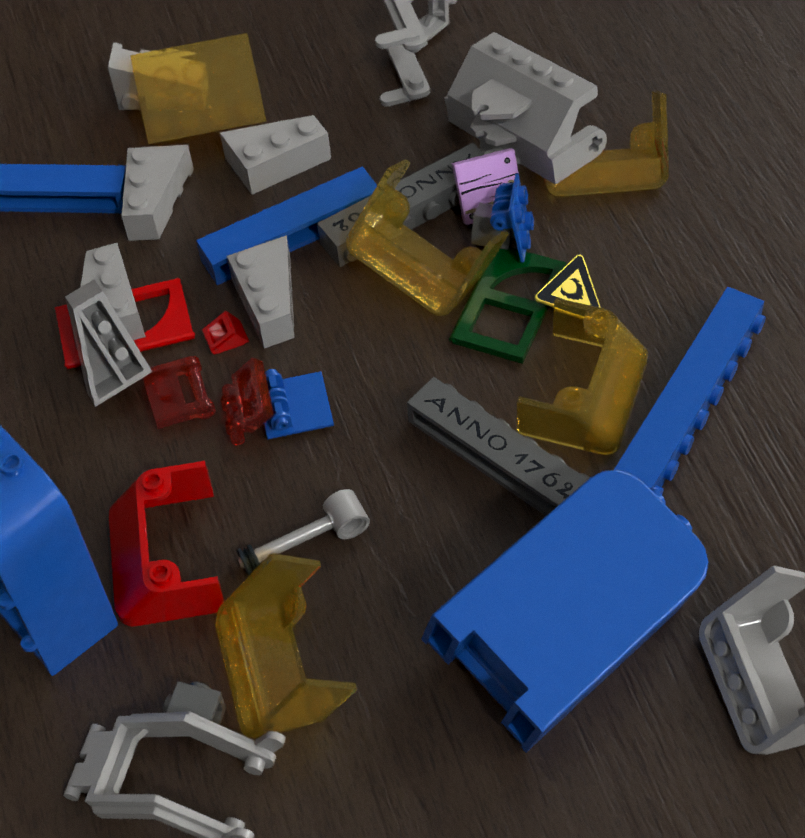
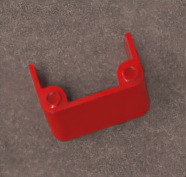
M205 461L145 471L114 502L109 510L114 605L119 620L127 626H141L227 611L218 576L181 582V574L175 563L169 560L150 562L145 508L214 497Z

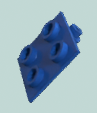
M516 173L514 183H503L497 187L490 224L498 231L513 228L520 261L524 263L526 249L531 248L529 231L534 230V218L532 211L527 212L526 204H528L526 185L521 186L519 174Z
M269 369L262 378L263 383L256 384L267 439L334 426L322 371L283 379L276 369Z

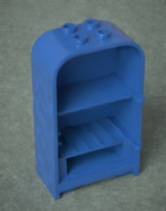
M0 425V616L20 637L22 649L25 652H33L49 674L54 676L118 626V621L68 502L46 472Z
M620 470L602 471L588 479L434 612L421 638L447 664H450L457 658L505 709L507 714L501 723L521 743V748L526 753L676 614L699 588L707 575L709 562L706 550L698 537L692 532V526L689 521L682 515H675L665 505V499L658 490L648 488L631 473Z

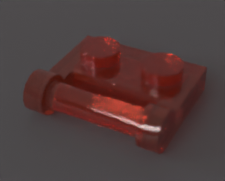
M188 356L151 367L153 372L143 377L158 429L197 417L208 419L216 413L214 402L208 398L200 373L202 366L199 358L196 356ZM177 376H188L195 398L194 402L186 404Z

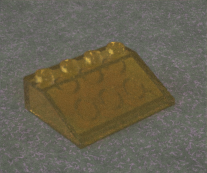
M247 33L130 55L148 144L266 122Z

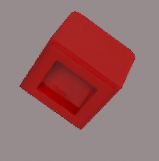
M224 311L202 329L211 353L214 355L249 342L241 321L227 311Z

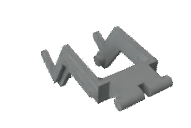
M383 0L396 30L376 36L375 44L380 49L387 48L390 59L403 85V88L381 94L380 100L383 106H392L420 99L430 94V86L414 53L420 51L421 48L427 45L428 40L449 25V4H455L457 0H428L429 13L420 20H418L411 5V2L414 0Z
M192 712L131 714L130 716H118L112 731H106L103 726L98 724L91 725L79 755L84 759V763H76L63 796L69 800L78 801L81 793H88L85 802L91 805L94 814L103 819H156L198 838H253L254 833L245 829V823L239 819L228 817L224 824L157 794H119L137 744L143 737L190 736L246 761L243 769L254 775H261L263 769L271 768L274 765L276 759L274 752L284 746L286 737L281 733L268 731L254 741Z

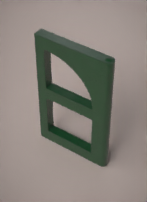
M494 247L449 341L459 346L523 364L549 306L494 290V287L509 277L524 273L549 274V282L567 265V262L526 252L524 263H521L518 249ZM485 304L531 317L519 345L472 332Z

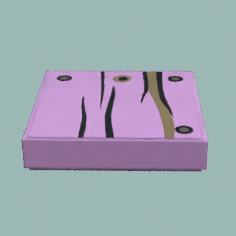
M508 148L452 163L463 223L465 225L473 224V215L480 202L493 204L496 189L499 185L514 183L515 174L518 173L514 149Z

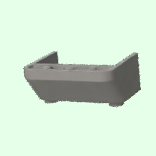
M774 565L707 615L699 629L700 642L741 744L746 751L762 755L805 745V703L778 641L790 633L793 627L794 613L788 600L805 588V572Z

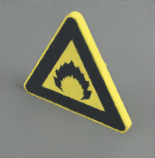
M577 255L535 295L536 302L597 322L603 318L582 255Z

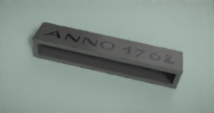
M471 143L317 223L320 245L337 265L341 267L357 260L360 256L377 247H382L392 239L410 232L413 228L426 221L435 219L443 212L459 206L452 163L485 154L474 143Z
M435 377L407 402L409 423L545 516L590 479L588 475L578 473L566 465L559 456L549 454L540 448L532 438L522 436L513 430L505 420L495 418L486 412L478 402L468 400L459 394L452 385L444 384Z

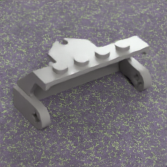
M495 32L471 46L447 96L444 97L449 122L480 140V150L484 154L512 148L515 151L517 164H522L555 185L598 157L607 143L606 133L594 125H589L571 136L579 108L598 96L597 85Z

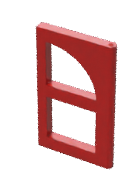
M180 278L131 289L135 302L170 294L169 305L162 319L150 330L144 332L146 337L133 340L140 352L195 339V332L192 329ZM67 304L55 307L65 359L64 365L67 370L80 367L81 364Z

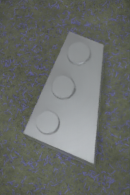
M95 279L65 296L87 394L95 407L153 372Z

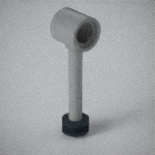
M340 490L325 500L323 504V510L326 513L325 517L254 550L251 544L246 545L247 549L244 548L243 551L240 548L237 549L239 555L238 563L241 568L246 570L249 576L252 574V570L255 572L256 568L258 571L262 570L260 562L330 529H333L341 539L354 538L367 529L370 519L353 490Z

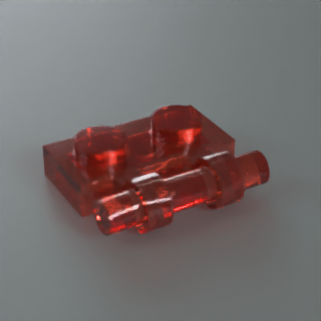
M253 357L231 375L233 384H226L222 387L223 395L220 402L222 410L227 415V420L225 421L226 433L231 437L233 445L243 444L246 431L253 433L274 415L263 361Z

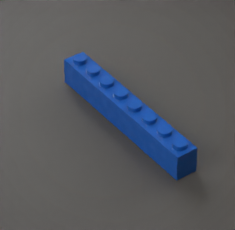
M730 287L726 288L614 470L631 473L648 488H654L663 494L664 488L662 485L665 480L671 481L674 478L679 467L677 460L681 454L686 456L689 453L694 442V436L692 435L695 430H702L709 416V411L707 410L710 405L716 406L724 390L723 383L725 380L730 382L733 379L738 367V358L746 357L752 344V339L750 338L753 333L758 335L761 332L766 320V316L762 315L763 300Z

